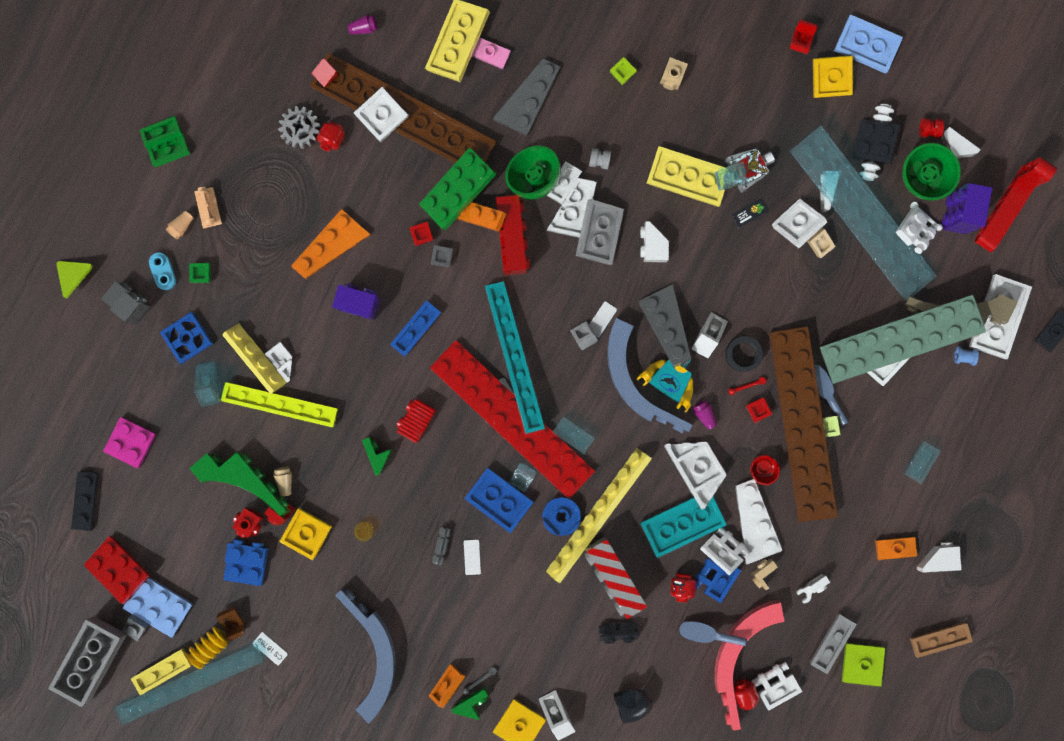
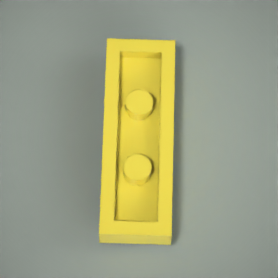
M182 648L132 677L131 680L138 693L142 695L189 668L192 664Z

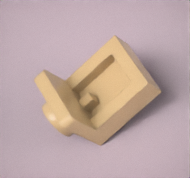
M771 559L761 561L757 565L758 568L752 572L755 577L752 580L759 589L761 587L765 590L769 589L763 578L778 568Z

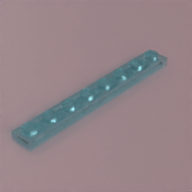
M256 643L204 666L202 669L195 670L117 705L114 709L121 725H124L258 665L265 660Z

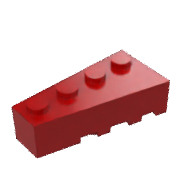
M518 195L496 197L497 210L506 213L499 232L504 276L526 274L527 269L530 268L529 257H525V250L528 249L527 238H523L526 222L525 219H521V212H524V202L519 200Z

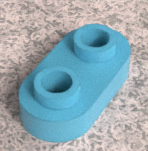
M163 253L153 254L149 259V265L157 287L163 290L172 289L176 284V277L169 257ZM157 259H161L160 265H156ZM167 277V282L163 284L162 278Z

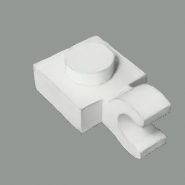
M820 574L808 582L805 587L799 588L796 593L800 595L805 592L806 597L801 601L808 603L811 600V594L824 591L830 581L825 575Z

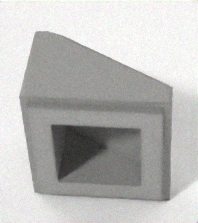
M587 321L570 330L581 350L598 341Z

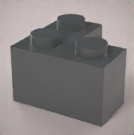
M115 281L101 300L111 307L110 310L124 322L137 324L151 307L146 303L148 300L141 294L132 292L133 288L126 282L120 283Z

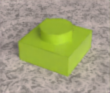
M624 57L610 70V73L622 85L637 72Z

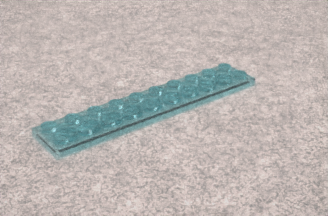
M822 126L817 127L789 150L905 301L909 297H913L937 277L922 256L915 252V247L912 244L908 246L896 234L899 226Z

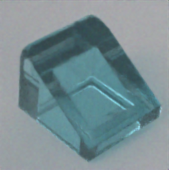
M520 463L509 483L526 492L536 471Z

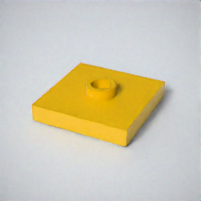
M853 56L813 58L814 98L853 95Z
M298 508L279 542L314 560L332 525Z
M513 698L494 728L493 733L505 741H533L546 722V719Z

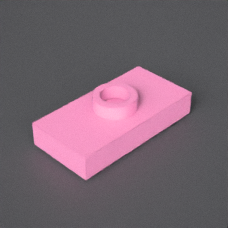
M479 38L472 57L504 69L511 51Z

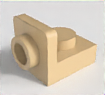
M820 228L806 241L819 258H822L836 247L823 228Z

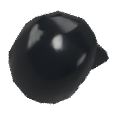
M629 689L614 693V701L618 707L623 724L641 720L652 710V700L643 690Z

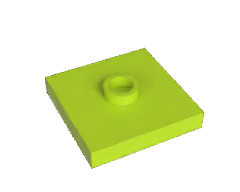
M845 643L842 682L882 686L885 647Z

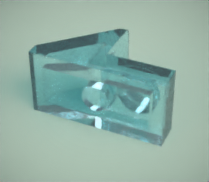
M739 162L715 172L718 191L737 185L748 184L744 162Z

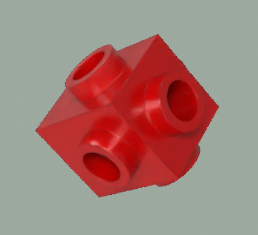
M249 506L245 507L242 512H238L234 517L232 528L242 538L256 536L262 528L260 523L264 516Z

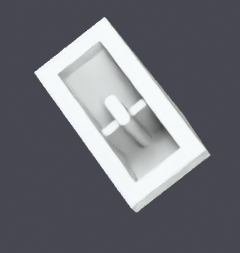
M949 127L943 131V146L950 149L957 159L972 157L979 153L980 149L952 128Z

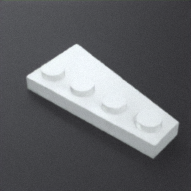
M750 479L735 485L743 536L742 541L746 546L745 548L750 552V555L745 558V564H750L782 551L755 480Z

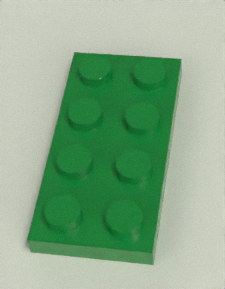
M469 147L419 205L446 231L494 178L496 173Z

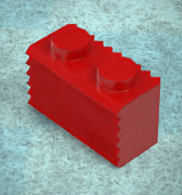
M416 398L414 401L410 400L405 409L408 411L405 418L401 417L396 427H398L397 432L418 443L437 410Z

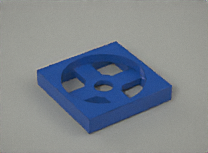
M190 312L160 332L181 365L214 344L194 312ZM193 322L197 327L188 331L182 323ZM175 328L179 334L178 339L171 343V334ZM185 334L190 336V340L187 342L183 340ZM202 334L203 343L197 348L193 342L194 337ZM185 345L191 353L184 355L177 352L176 349Z

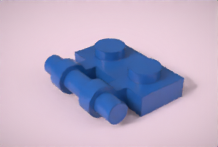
M707 558L704 562L705 566L695 576L696 588L699 589L702 583L707 585L704 593L721 603L741 570L736 568L729 576L711 558ZM713 568L714 570H716V573L714 574L712 579L709 580L706 577L709 574L710 570Z

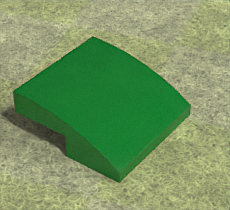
M175 116L140 129L144 146L147 148L152 165L155 168L190 154L185 137Z

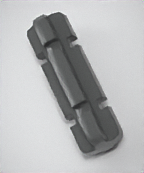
M441 527L439 530L440 537L437 538L434 551L436 555H433L432 560L437 565L444 563L445 557L443 555L446 554L449 541L447 537H450L451 529L447 527Z

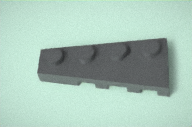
M542 59L494 116L493 120L528 136L558 74L560 66Z
M673 284L638 301L673 368L691 360Z

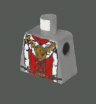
M756 148L729 156L725 162L728 168L731 169V174L742 193L769 173L767 165L775 162L771 152L761 156Z

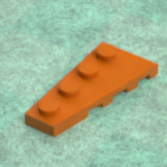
M341 209L291 267L305 279H308L327 266L328 263L340 257L341 254L356 246L360 241L368 238L370 234Z

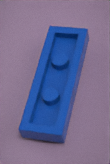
M426 300L390 345L406 357L441 315V312Z

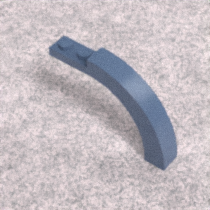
M616 318L608 339L607 359L610 375L619 395L633 411L646 420L651 421L655 415L657 416L655 420L665 425L667 422L673 424V429L683 433L685 430L689 432L692 424L654 406L635 388L626 364L627 342L634 326Z
M342 588L335 596L367 630L376 651L377 669L373 686L365 699L355 709L369 724L381 710L393 684L395 675L394 645L387 626L378 613L374 611L369 616L368 609L362 603L358 604L354 599L355 595L349 589L345 590Z

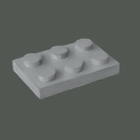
M592 199L587 200L576 256L612 265L624 209Z

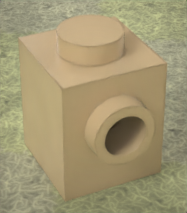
M670 57L660 84H663V87L666 89L678 90L688 64Z

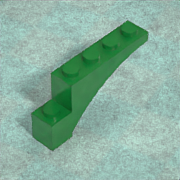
M236 452L223 465L221 464L223 461L217 454L206 453L189 468L201 483L217 481L235 485L261 498L279 516H285L290 512V509L287 507L289 506L288 502L275 493L277 491L273 484L267 483L264 480L263 472L259 468L253 467L251 464L252 460L246 453Z

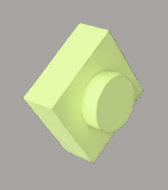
M838 416L823 418L825 437L841 435Z

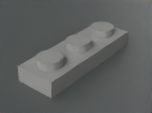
M838 613L809 663L828 674L857 624Z

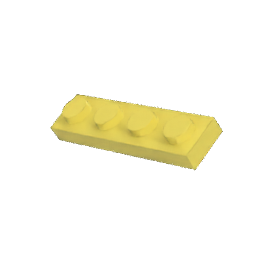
M240 324L233 326L223 333L224 338L270 394L287 383Z

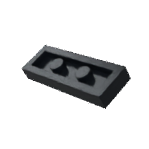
M77 472L71 529L93 530L99 473Z

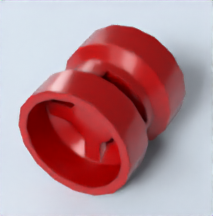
M922 118L919 127L920 137L927 138L928 136H933L934 138H941L944 131L943 119L930 120L929 118Z

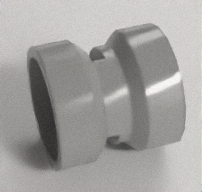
M592 147L589 166H601L602 169L608 170L611 151L605 150L601 152L598 148Z

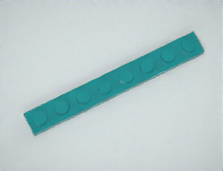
M504 281L485 286L487 298L525 434L543 430L545 427Z

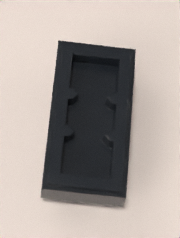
M1060 310L1056 311L1034 340L1048 352H1052L1064 337V313Z

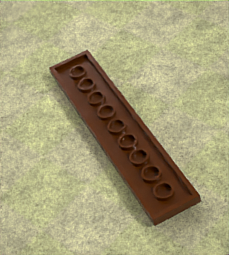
M327 53L325 60L337 71L338 76L325 88L314 77L310 85L312 89L356 111L383 87L409 116L394 132L453 163H456L469 147L485 162L488 160L496 145L495 140Z
M809 327L770 332L798 521L805 522L838 518Z

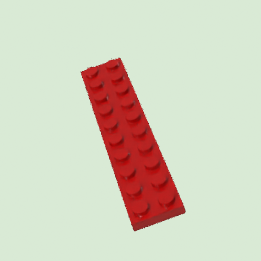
M456 340L430 367L434 373L568 499L595 472L547 425L544 424L545 429L525 434L515 395Z

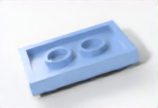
M850 14L834 51L844 56H853V60L886 74L903 37Z
M149 577L128 600L123 609L173 638L194 603Z

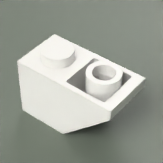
M645 222L640 232L641 238H644V246L640 248V256L644 257V262H667L669 260V241L650 222Z

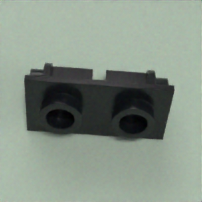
M633 622L620 623V630H617L616 623L603 624V626H599V634H603L600 635L599 641H604V644H613L615 641L623 640L624 643L635 642L639 636V633H634L638 632V625Z

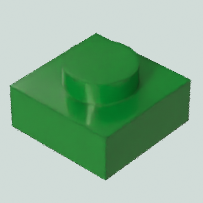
M189 263L190 283H211V266L209 263Z

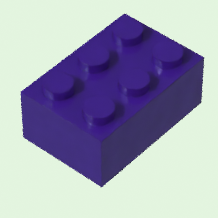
M968 183L949 194L945 202L947 211L942 218L943 230L968 234L985 227L992 188Z

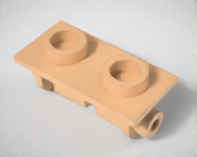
M200 187L198 191H194L203 229L222 224L214 188L206 189V187Z

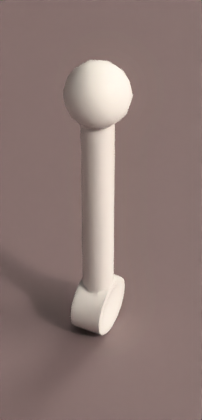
M913 202L910 208L918 207L919 205L917 202ZM921 210L922 213H924V215L929 219L928 221L931 224H935L937 226V231H941L943 228L942 224H937L931 217H929L923 210Z

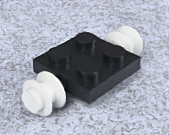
M880 104V106L875 107L878 114L873 115V118L877 122L861 120L852 157L868 161L861 164L864 171L859 173L863 176L862 179L874 181V178L879 177L875 174L876 170H880L876 162L892 164L900 125L888 123L892 121L889 114L894 113V110L888 104Z

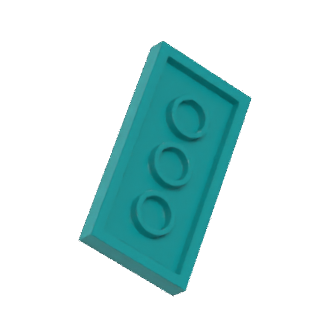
M693 497L640 522L657 558L726 526L714 497L711 498L703 510H701Z

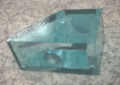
M215 361L196 365L194 392L201 407L220 404L221 389Z

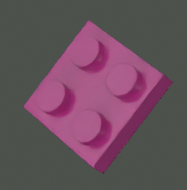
M120 417L103 452L135 468H140L156 433L124 417Z

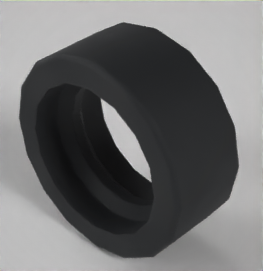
M739 336L732 339L725 350V359L728 365L738 372H749L756 369L763 358L761 344L750 336ZM740 343H748L755 350V358L748 365H740L733 358V350Z

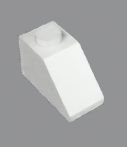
M711 312L691 349L709 358L718 345L728 321Z
M941 542V546H934L917 565V570L920 572L961 570L960 547L953 545V542Z
M556 690L539 698L550 729L558 741L575 732Z

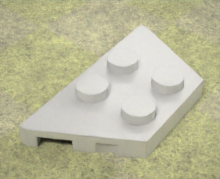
M707 442L664 445L701 510L705 509L726 477L725 471Z

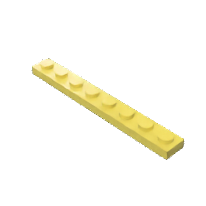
M636 448L592 510L584 518L578 529L562 548L561 552L550 564L546 572L554 580L561 583L652 458Z

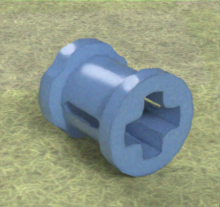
M957 346L954 353L955 363H970L972 366L977 364L979 358L978 349L967 350Z

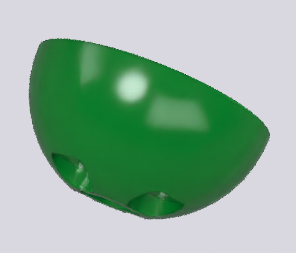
M935 143L923 144L912 150L905 159L902 168L903 182L908 191L915 197L927 201L939 200L951 194L957 187L961 174L960 164L955 154L947 147Z
M544 146L525 148L517 153L509 162L505 173L506 183L510 190L519 197L525 199L545 197L555 189L561 175L559 159L553 150Z

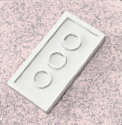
M997 274L993 275L985 301L992 300L996 295L1001 294L1018 303L1007 324L998 326L991 323L988 318L984 325L986 332L976 338L973 337L969 347L1002 359H1008L1032 287Z

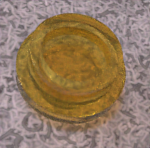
M361 522L355 526L354 535L359 541H368L373 536V528L369 523Z

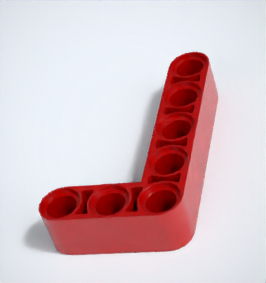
M1038 157L1023 165L987 219L985 227H982L974 242L990 253L993 252L1034 188L1048 182L1056 173L1057 167L1042 157Z

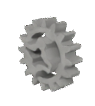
M295 106V111L293 112L291 109H288V115L282 114L285 118L284 121L279 120L282 127L278 128V130L283 133L280 137L283 140L286 139L285 143L287 145L292 143L295 149L298 145L304 149V144L310 147L311 140L317 141L314 136L318 135L319 131L316 129L321 127L319 123H315L318 121V117L313 116L312 110L307 112L305 107L300 111ZM307 118L310 119L312 127L306 124ZM300 125L303 126V129H296V127H300ZM287 129L292 130L293 137L289 136Z

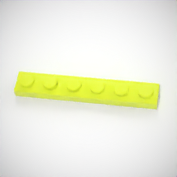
M225 382L221 401L329 427H334L338 408L279 394H270L266 391Z

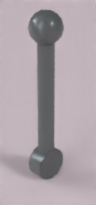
M490 667L489 672L469 687H464L463 693L469 694L472 688L488 676L495 675L497 672L496 668Z

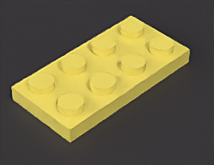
M454 0L425 69L461 82L490 14L489 10L467 2Z
M659 146L646 184L719 207L731 169Z

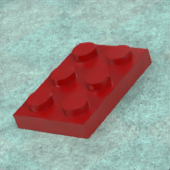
M109 536L84 564L121 604H126L151 576L113 536Z

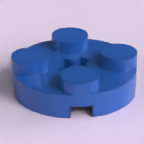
M565 497L554 498L549 501L544 507L542 514L546 529L550 533L560 536L573 533L578 528L581 518L577 504ZM558 512H560V513L565 512V513H566V515H565L566 520H565V521H563V520L558 521V520H557V518H558L557 513H558Z

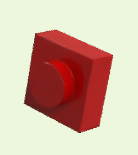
M428 222L409 227L415 246L434 241Z
M764 397L746 405L754 423L772 415Z

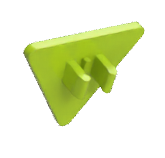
M57 262L64 298H68L81 281L85 279V276L93 268L91 264Z

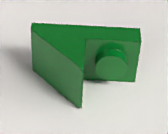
M372 437L363 439L362 442L375 476L382 473L392 449L378 454L379 446L375 439L372 440Z
M483 686L452 705V713L480 720V714L474 705L477 704L479 706L487 701L486 697L489 694L487 688Z

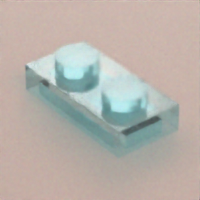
M565 417L560 420L553 431L554 434L583 454H585L595 439Z
M922 441L903 474L922 484L941 451Z

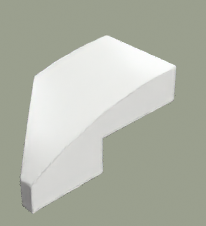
M280 341L268 350L265 355L277 368V371L285 381L289 382L292 355Z

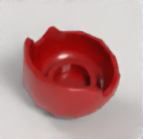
M760 455L752 461L750 472L758 484L770 485L779 478L780 466L772 456Z

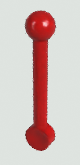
M760 377L758 381L737 388H729L728 394L734 395L737 391L758 384L764 385L766 379Z

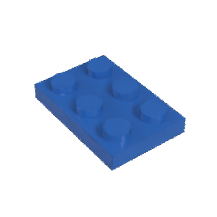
M489 468L485 470L464 498L509 533L513 531L534 503Z

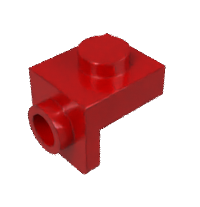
M799 20L789 48L808 54L817 25Z
M289 504L287 507L290 509V512L285 516H279L272 507H269L264 514L268 516L267 520L273 525H285L296 509Z

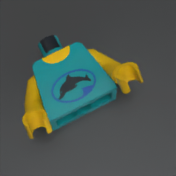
M661 359L650 364L637 377V380L640 378L645 380L643 386L649 383L674 401L679 402L677 409L683 405L686 408L685 412H687L690 408V401L693 395V379L691 378L692 374L686 370V367L691 360L673 368L669 359L667 361Z

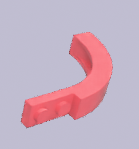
M778 600L770 601L748 611L734 623L727 634L747 638L748 641L765 627L784 622L781 602ZM722 641L715 664V687L718 693L724 692V694H721L723 705L727 706L728 713H725L727 725H730L733 730H739L741 727L733 688V672L737 657L743 646Z

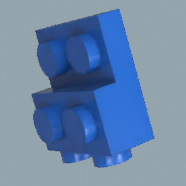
M233 539V541L228 542L223 580L262 586L269 547H264V543L260 542L245 544V540Z

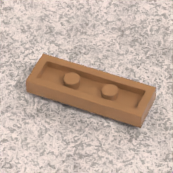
M966 622L910 638L915 657L917 658L973 642Z

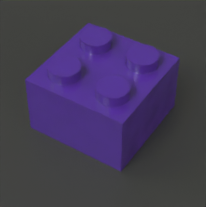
M344 283V286L338 285L332 307L339 311L374 320L380 298L376 296L377 293L373 290L363 288L362 291H359L355 285Z

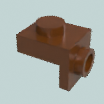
M235 606L217 613V619L226 632L225 638L227 641L238 639L245 634V622Z

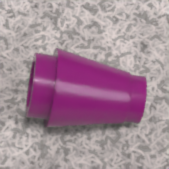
M367 14L349 23V33L351 35L373 33L377 30L375 17Z
M702 400L693 406V413L707 430L717 425L711 404L707 400Z

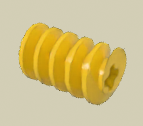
M216 626L212 627L214 634L208 631L206 633L208 639L202 636V644L196 641L195 646L197 649L190 647L189 651L191 654H186L191 664L198 669H202L205 664L210 662V659H214L216 654L222 652V648L225 649L228 646L229 641L226 640L225 633Z

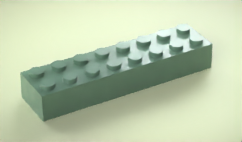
M970 295L819 348L831 382L834 384L985 333L986 329L974 296Z

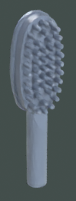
M814 365L819 395L828 401L835 415L838 416L841 425H845L849 421L833 396L834 388L829 376L819 365Z
M684 622L680 626V634L695 642L708 643L718 640L742 646L747 645V638L716 632L713 627L703 623Z

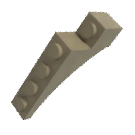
M998 294L992 300L978 303L977 307L983 324L985 325L988 318L991 323L998 326L1007 324L1018 302ZM909 297L904 304L905 307H908L907 311L913 314L941 306L923 302Z

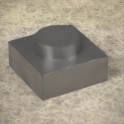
M434 245L431 265L450 268L453 249Z

